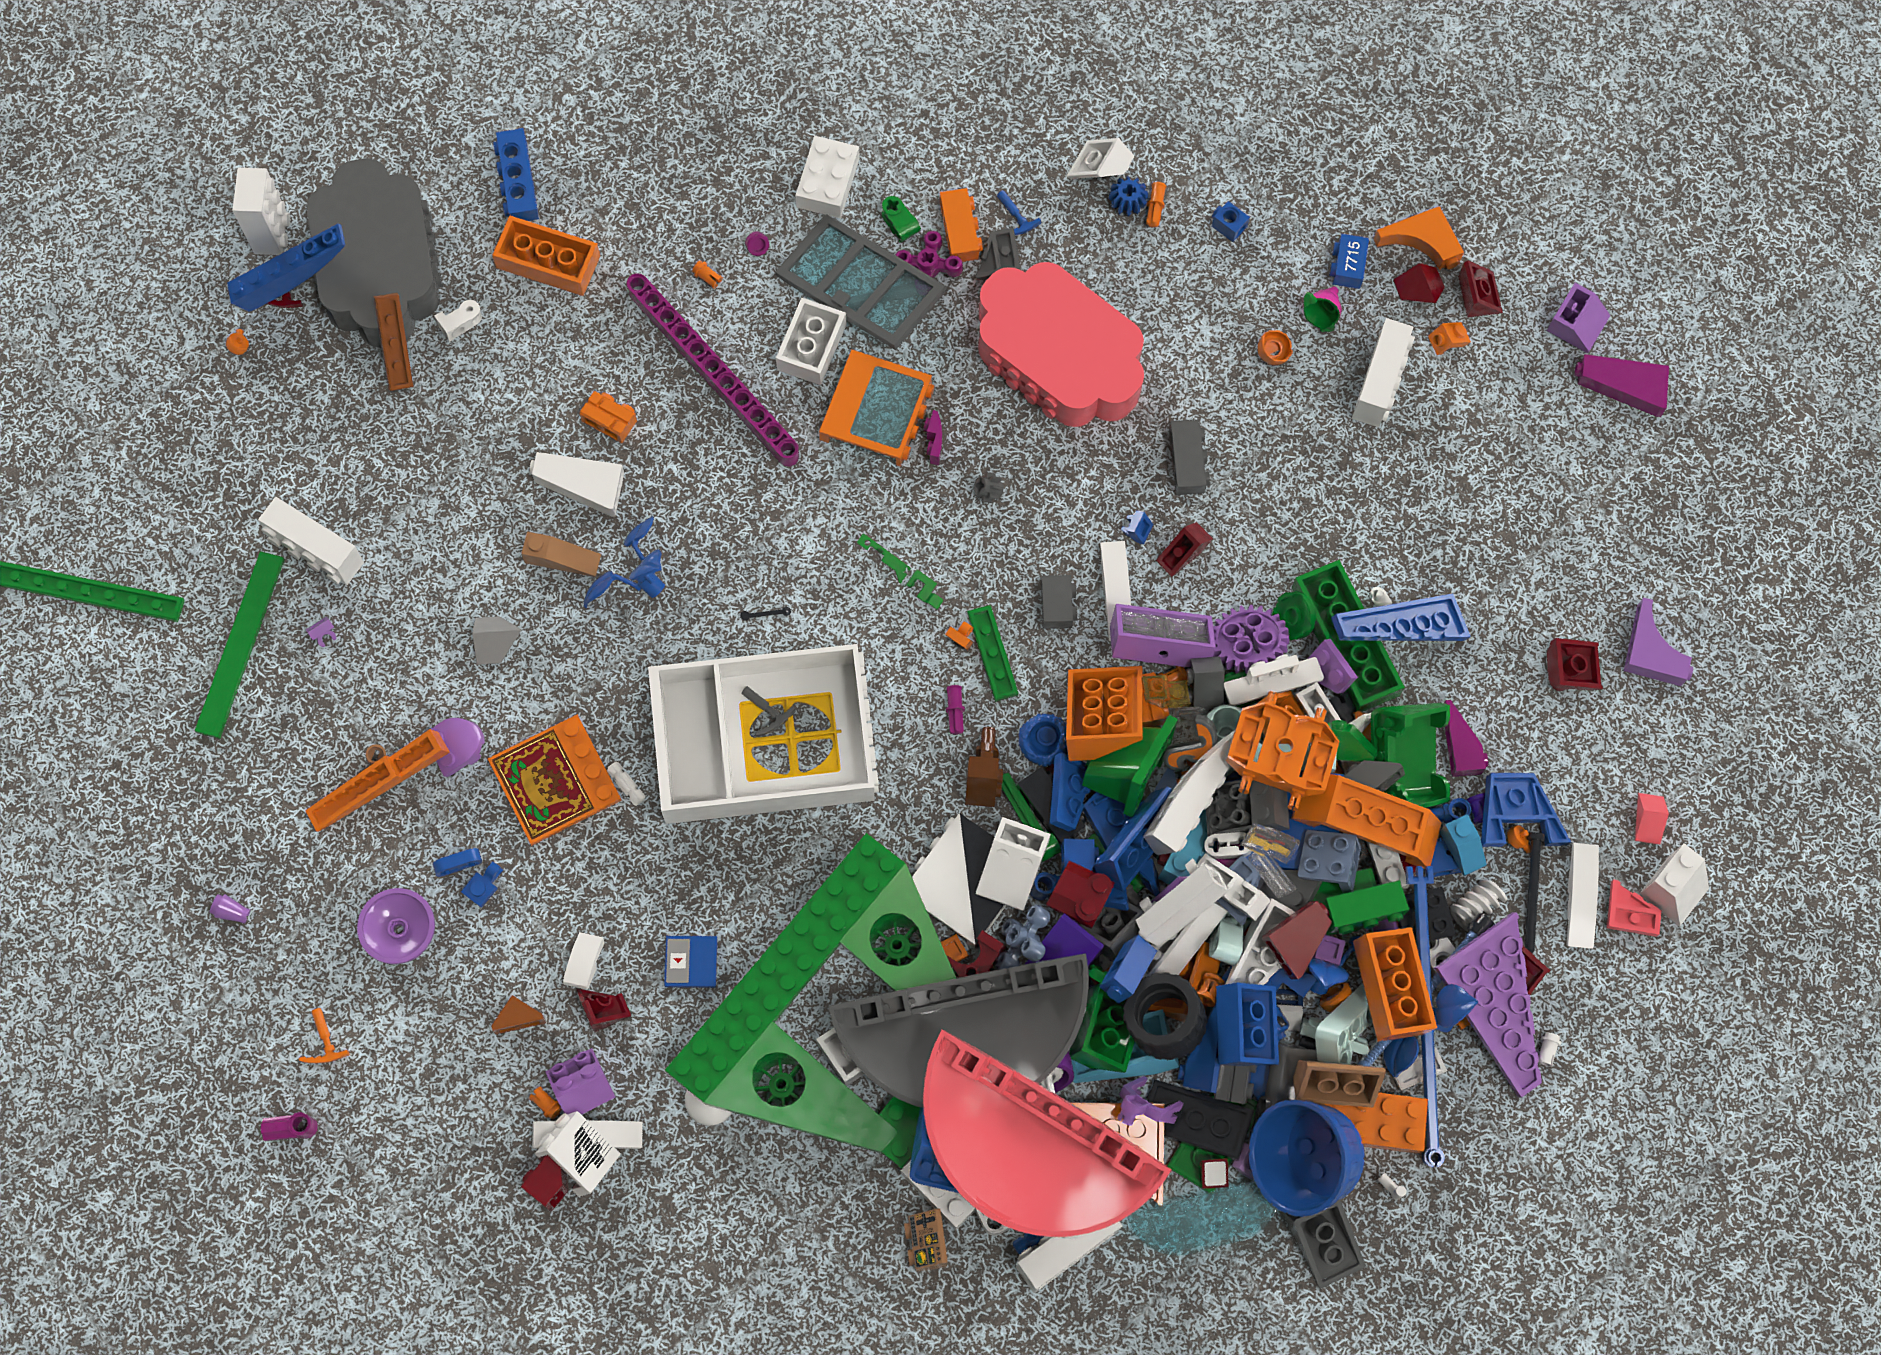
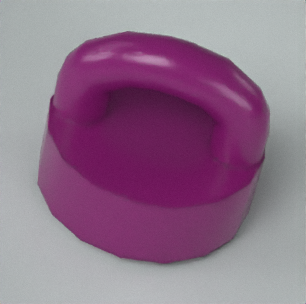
M759 231L750 233L744 242L747 250L754 256H761L769 249L768 238Z

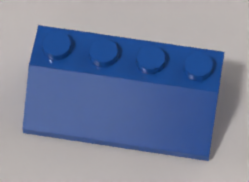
M1166 786L1151 792L1140 803L1134 816L1125 822L1120 833L1111 840L1105 852L1096 859L1094 864L1096 873L1108 876L1115 883L1113 887L1124 891L1154 853L1143 836L1172 792L1170 787Z

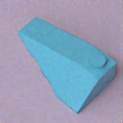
M1163 1009L1144 1015L1143 1028L1147 1033L1153 1035H1167L1171 1033ZM1134 1043L1125 1073L1092 1069L1071 1059L1074 1083L1153 1075L1180 1068L1178 1058L1173 1060L1155 1059V1057L1145 1054L1136 1043Z

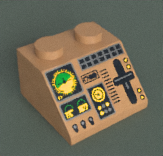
M934 1209L910 1215L908 1217L909 1223H904L906 1239H911L912 1249L908 1250L909 1265H915V1271L947 1267L948 1260L941 1210Z

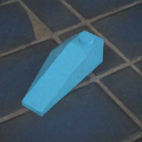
M1203 809L1200 814V822L1197 827L1192 831L1190 830L1187 835V843L1184 848L1179 852L1170 853L1157 879L1170 885L1179 876L1191 875L1187 871L1185 864L1191 859H1194L1197 864L1206 853L1204 847L1205 840L1208 837L1206 809ZM1214 841V845L1209 846V848H1213L1214 852H1217L1218 841Z

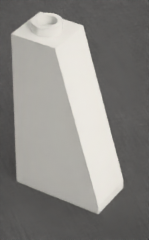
M540 452L536 453L535 460H532L530 463V474H532L535 483L606 515L616 516L624 477V470L621 464Z

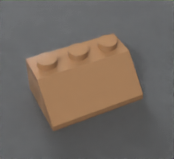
M1298 1060L1293 1076L1296 1100L1374 1108L1386 1073L1385 1068Z

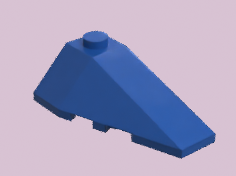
M1217 998L1215 1006L1211 1008L1207 1016V1030L1201 1043L1196 1046L1194 1051L1187 1054L1184 1065L1180 1064L1178 1070V1080H1182V1086L1216 1093L1220 1070Z

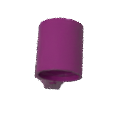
M303 1112L288 1116L263 1118L261 1134L265 1142L295 1138L308 1139L315 1135L318 1124L313 1117ZM306 1119L308 1123L307 1128L299 1132L298 1126L300 1122Z

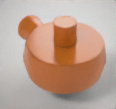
M237 329L236 333H232L226 340L227 349L236 355L244 354L249 347V342L243 336L244 331L242 329Z
M1520 825L1512 826L1508 829L1507 842L1516 849L1523 848L1527 854L1530 853L1531 846L1528 844L1529 840H1527L1528 831Z

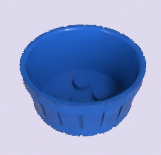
M1286 1100L1269 1107L1262 1114V1117H1259L1249 1143V1163L1257 1187L1260 1188V1192L1274 1207L1293 1216H1310L1328 1209L1355 1188L1364 1168V1147L1355 1125L1339 1110L1331 1106L1318 1105L1305 1100Z

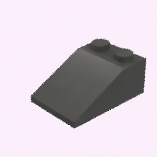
M1128 903V911L1103 907L1092 929L1076 922L1104 945L1101 954L1112 961L1117 957L1123 944L1139 934L1138 931L1140 929L1136 919L1145 912Z
M1341 1200L1336 1201L1328 1209L1310 1216H1293L1283 1212L1291 1234L1319 1289L1366 1267Z

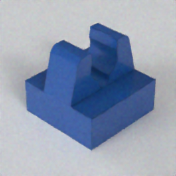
M1136 510L1135 514L1128 515L1126 518L1130 522L1129 526H1122L1121 530L1135 542L1144 545L1154 524L1145 512Z

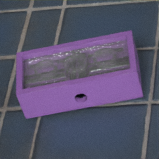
M1124 604L1115 605L1110 623L1112 658L1191 668V659L1213 657L1216 646L1212 616Z

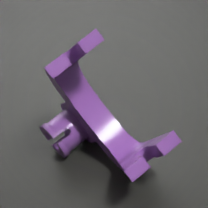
M1145 1076L1123 1085L1119 1094L1123 1099L1121 1103L1122 1110L1117 1116L1119 1121L1124 1118L1123 1124L1132 1126L1135 1117L1143 1114L1157 1122L1175 1123L1177 1116L1173 1113L1180 1111L1184 1103L1178 1101L1166 1108H1159L1140 1096L1142 1091L1137 1088L1145 1086L1148 1079Z

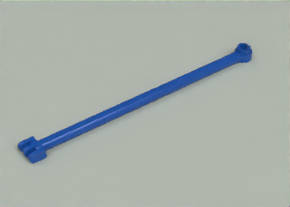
M1406 866V884H1414L1416 946L1432 1005L1426 884H1434L1433 867L1426 866V876H1423V867L1416 866V876H1413L1412 866ZM1434 1030L1421 1035L1424 1099H1428L1426 1148L1422 1153V1160L1427 1166L1432 1168L1433 1165L1435 1167L1441 1166L1445 1160V1155L1439 1148ZM1436 1152L1439 1158L1434 1163L1431 1160V1155Z

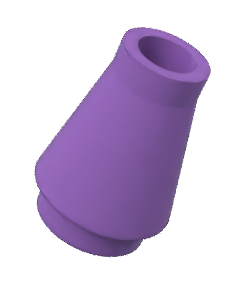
M217 894L210 908V913L214 914L215 918L237 921L244 924L247 920L246 917L251 912L250 909L239 904L226 894L223 896Z

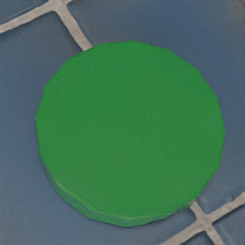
M1299 591L1286 592L1279 596L1272 615L1279 614L1280 620L1285 621L1289 640L1304 639L1310 635L1316 622V611L1311 599Z

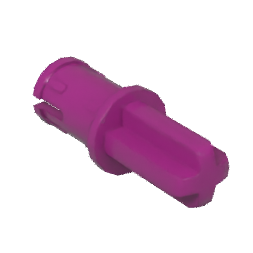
M950 685L946 688L948 699L946 712L949 718V732L953 735L963 734V712L965 707L962 706V686Z

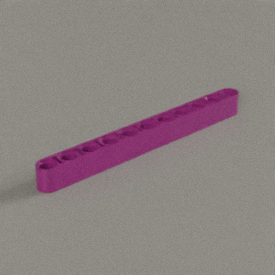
M636 273L630 275L627 279V289L634 303L783 466L795 465L799 460L797 442L643 274ZM637 286L643 287L640 290H634V288ZM652 302L658 303L655 306H648ZM667 318L673 319L669 323L663 322ZM680 335H687L685 339H678ZM695 351L703 352L698 356L693 355ZM712 367L717 368L715 372L707 371L709 368ZM725 384L733 385L729 389H725L722 387ZM741 400H745L748 402L745 405L737 404ZM755 417L763 418L760 422L753 421ZM770 434L779 435L775 439L768 438V435ZM787 450L794 452L790 456H786L783 454V452Z

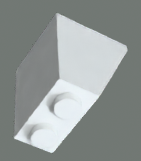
M1686 844L1681 845L1664 861L1639 895L1662 910L1661 912L1678 926H1681L1709 889L1705 859Z

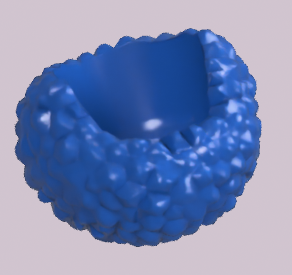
M1037 714L1030 718L1029 721L1020 727L1018 735L1019 747L1024 757L1038 766H1050L1054 764L1056 754L1061 752L1068 754L1066 743L1067 723L1054 714Z

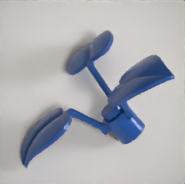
M653 516L634 527L625 538L624 545L628 547L632 544L641 560L640 565L630 574V580L618 574H613L612 571L604 573L588 589L584 599L585 608H587L588 603L603 594L614 580H620L636 588L638 591L643 589L651 598L656 597L663 590L665 584L655 575V572L662 570L660 563L661 551L657 549L644 558L638 548V541L648 533L652 526Z
M1361 936L1350 937L1349 943L1352 946L1348 948L1341 958L1339 966L1315 959L1313 956L1308 968L1317 981L1310 991L1324 995L1327 994L1328 988L1332 985L1348 980L1349 974L1342 968V965L1349 955L1355 951L1353 941Z
M1449 984L1445 986L1436 998L1438 1008H1433L1437 1029L1434 1030L1444 1033L1449 1032L1455 1024L1471 1012L1478 1003V1000L1458 985ZM1414 1036L1391 1040V1043L1383 1050L1385 1065L1392 1076L1397 1078L1400 1073L1414 1063L1419 1053V1044Z

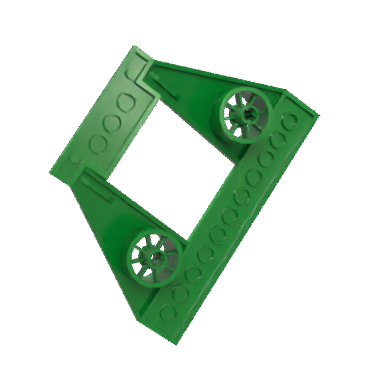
M866 833L668 1065L665 1072L707 1106L881 1153L900 1169H903L912 1157L920 1107L893 1097L880 1114L876 1113L775 1024L777 1019L840 945L846 948L893 991L956 978L906 863ZM897 927L907 928L909 931L903 936L898 934ZM894 928L895 934L889 938L883 934L886 930ZM915 932L922 942L910 944L908 939ZM878 937L886 941L885 947L874 948ZM921 948L916 958L909 954L910 949ZM886 952L888 956L882 961L875 953ZM907 959L911 961L909 964L901 966V963H904ZM892 960L893 962L897 963L898 966L888 965V963ZM782 1064L793 1065L795 1068L790 1074L783 1073ZM779 1065V1073L774 1076L767 1072L770 1068ZM801 1070L805 1074L806 1080L794 1082L793 1077ZM765 1074L770 1079L769 1085L759 1086V1082ZM780 1085L785 1086L783 1089H778ZM805 1087L800 1098L795 1095L794 1088ZM770 1090L772 1093L771 1097L766 1102L759 1097L758 1092ZM777 1098L782 1101V1107L772 1106L771 1103ZM792 1098L797 1100L791 1105L786 1106L785 1104L786 1101Z

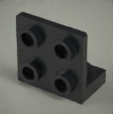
M1443 886L1428 889L1429 942L1453 937L1456 932ZM1414 893L1405 894L1409 910L1399 922L1401 929L1412 927L1416 942Z

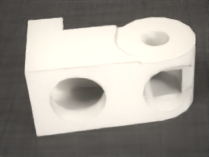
M466 300L461 303L458 309L445 316L441 311L434 317L437 326L450 342L477 325L482 319V314L476 301Z

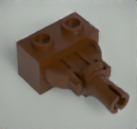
M993 727L982 728L980 745L976 747V756H969L965 805L995 807V799L1001 798L1003 769H999V749L995 747L996 729Z

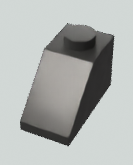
M1364 760L1360 764L1352 765L1346 771L1344 777L1384 792L1402 778L1405 772L1400 763Z

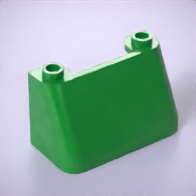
M1428 703L1376 708L1372 711L1371 744L1378 750L1375 761L1400 763L1405 772L1402 778L1384 791L1385 793L1424 808L1450 802V784L1444 776L1436 774V728L1448 725L1450 705Z

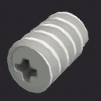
M1482 879L1479 885H1475L1472 891H1468L1464 895V898L1458 899L1457 904L1450 906V913L1454 920L1465 931L1469 932L1467 929L1468 924H1471L1479 913L1485 911L1489 915L1492 914L1493 911L1490 905L1499 908L1500 904L1497 899L1499 898L1501 901L1506 902L1507 897L1496 883L1488 879Z

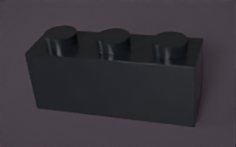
M1041 767L1017 783V788L1028 806L1049 833H1053L1060 847L1064 839H1075L1084 833L1086 820L1082 814L1076 828L1069 832L1050 824L1053 775L1050 771L1045 772Z

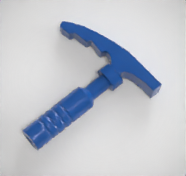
M1004 190L997 194L998 199L1009 213L1016 217L1017 223L1021 226L1019 229H1014L1015 236L1026 233L1041 224L1040 218L1027 222V219L1021 216L1019 209Z

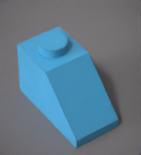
M1468 814L1444 825L1440 834L1463 876L1487 865L1480 836Z

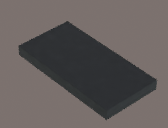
M1156 1079L1154 1080L1148 1098L1149 1103H1163L1164 1108L1178 1101L1184 1103L1180 1111L1173 1113L1177 1116L1174 1124L1164 1122V1138L1239 1161L1254 1110L1214 1099L1213 1097Z

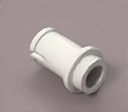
M1545 1032V1035L1541 1037L1543 1043L1538 1063L1553 1067L1557 1047L1561 1046L1560 1036Z

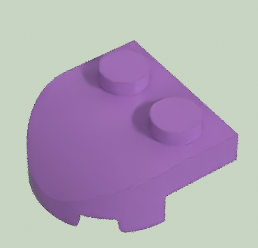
M449 718L431 728V730L439 732L450 753L436 761L444 777H449L466 765H473L480 759L481 747L485 740L481 729L474 722L461 718Z

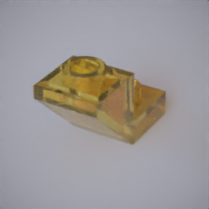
M1167 675L1145 676L1141 678L1145 702L1164 709L1188 707L1190 705L1186 680L1168 682Z

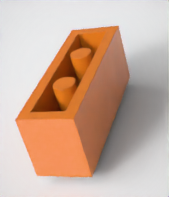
M967 188L940 192V207L950 256H957L962 262L979 260V252L983 251L981 237L977 238L976 231H979L977 217H973L972 210H975L973 196L969 197Z

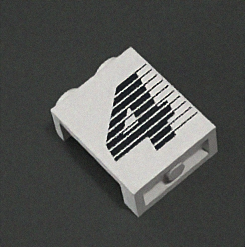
M578 1111L570 1114L564 1113L555 1122L556 1128L553 1132L546 1134L539 1142L541 1147L535 1155L538 1157L549 1155L576 1182L571 1190L580 1197L590 1194L621 1154Z

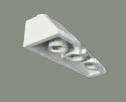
M1270 899V903L1256 921L1252 920L1243 941L1240 959L1232 967L1226 984L1248 983L1264 985L1276 971L1282 968L1261 937L1295 911L1274 899Z

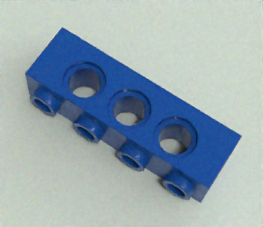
M524 128L496 132L497 142H493L495 155H500V162H496L498 175L503 176L504 181L500 182V190L502 196H506L507 202L503 203L505 217L513 216L526 221L538 220V208ZM519 175L517 178H511L512 176ZM519 195H522V196H523V197H521V198H519V199H515L516 196H519Z

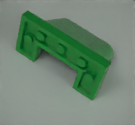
M1169 715L1162 728L1143 727V740L1095 760H1087V770L1082 786L1124 803L1123 814L1133 817L1142 801L1149 778L1156 766L1161 768L1164 762V754L1167 747L1172 744L1178 719Z

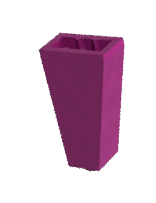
M1584 354L1581 361L1576 363L1574 376L1578 377V385L1656 417H1661L1667 409L1668 365Z

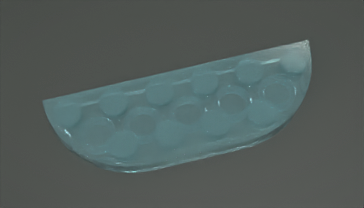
M1255 1181L1137 1211L1127 1216V1219L1134 1233L1146 1245L1158 1252L1179 1256L1248 1239L1260 1232L1270 1222L1277 1208L1263 1196Z

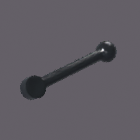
M785 606L783 609L755 613L743 611L740 617L742 620L747 621L749 618L779 614L788 616L791 613V609Z

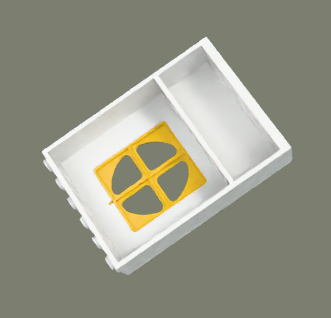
M857 644L648 667L661 812L665 824L874 801V793L879 792L877 770L872 771V769L876 768L874 746L869 747V745H873L872 723L866 722L870 721L869 699H864L868 698L866 675H863L865 674L863 652H858ZM748 686L769 702V706L782 705L784 713L797 702L811 705L827 716L831 727L827 730L798 733L794 729L792 715L785 722L786 732L783 735L753 738L750 736V728L755 719L764 711L741 693ZM821 739L832 740V750L819 766L807 772L799 770L797 744L799 742ZM786 744L788 747L790 772L783 775L762 767L752 756V749L758 746Z

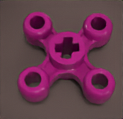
M930 231L925 234V249L921 250L918 255H912L906 250H900L895 254L932 278L936 277L939 272H944L950 277H958L963 271V262L959 257L950 256L947 259H943L938 256L937 252L942 247V237L936 231ZM918 279L915 280L917 294L925 297L932 288Z

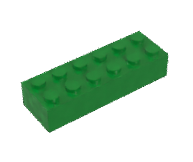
M1340 560L1296 577L1291 588L1293 592L1299 591L1311 599L1316 611V622L1313 631L1319 643L1321 644L1324 640L1331 639L1358 677L1346 690L1356 707L1355 712H1364L1399 697L1405 686L1381 641L1339 640L1331 618L1335 614L1365 609Z

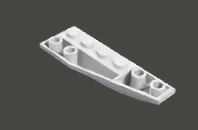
M1235 731L1205 753L1182 777L1167 797L1143 836L1157 855L1179 852L1186 845L1187 835L1190 830L1192 831L1197 827L1200 822V814L1203 809L1205 810L1210 806L1213 801L1212 795L1214 791L1223 785L1226 780L1224 775L1229 768H1232L1226 762V758Z

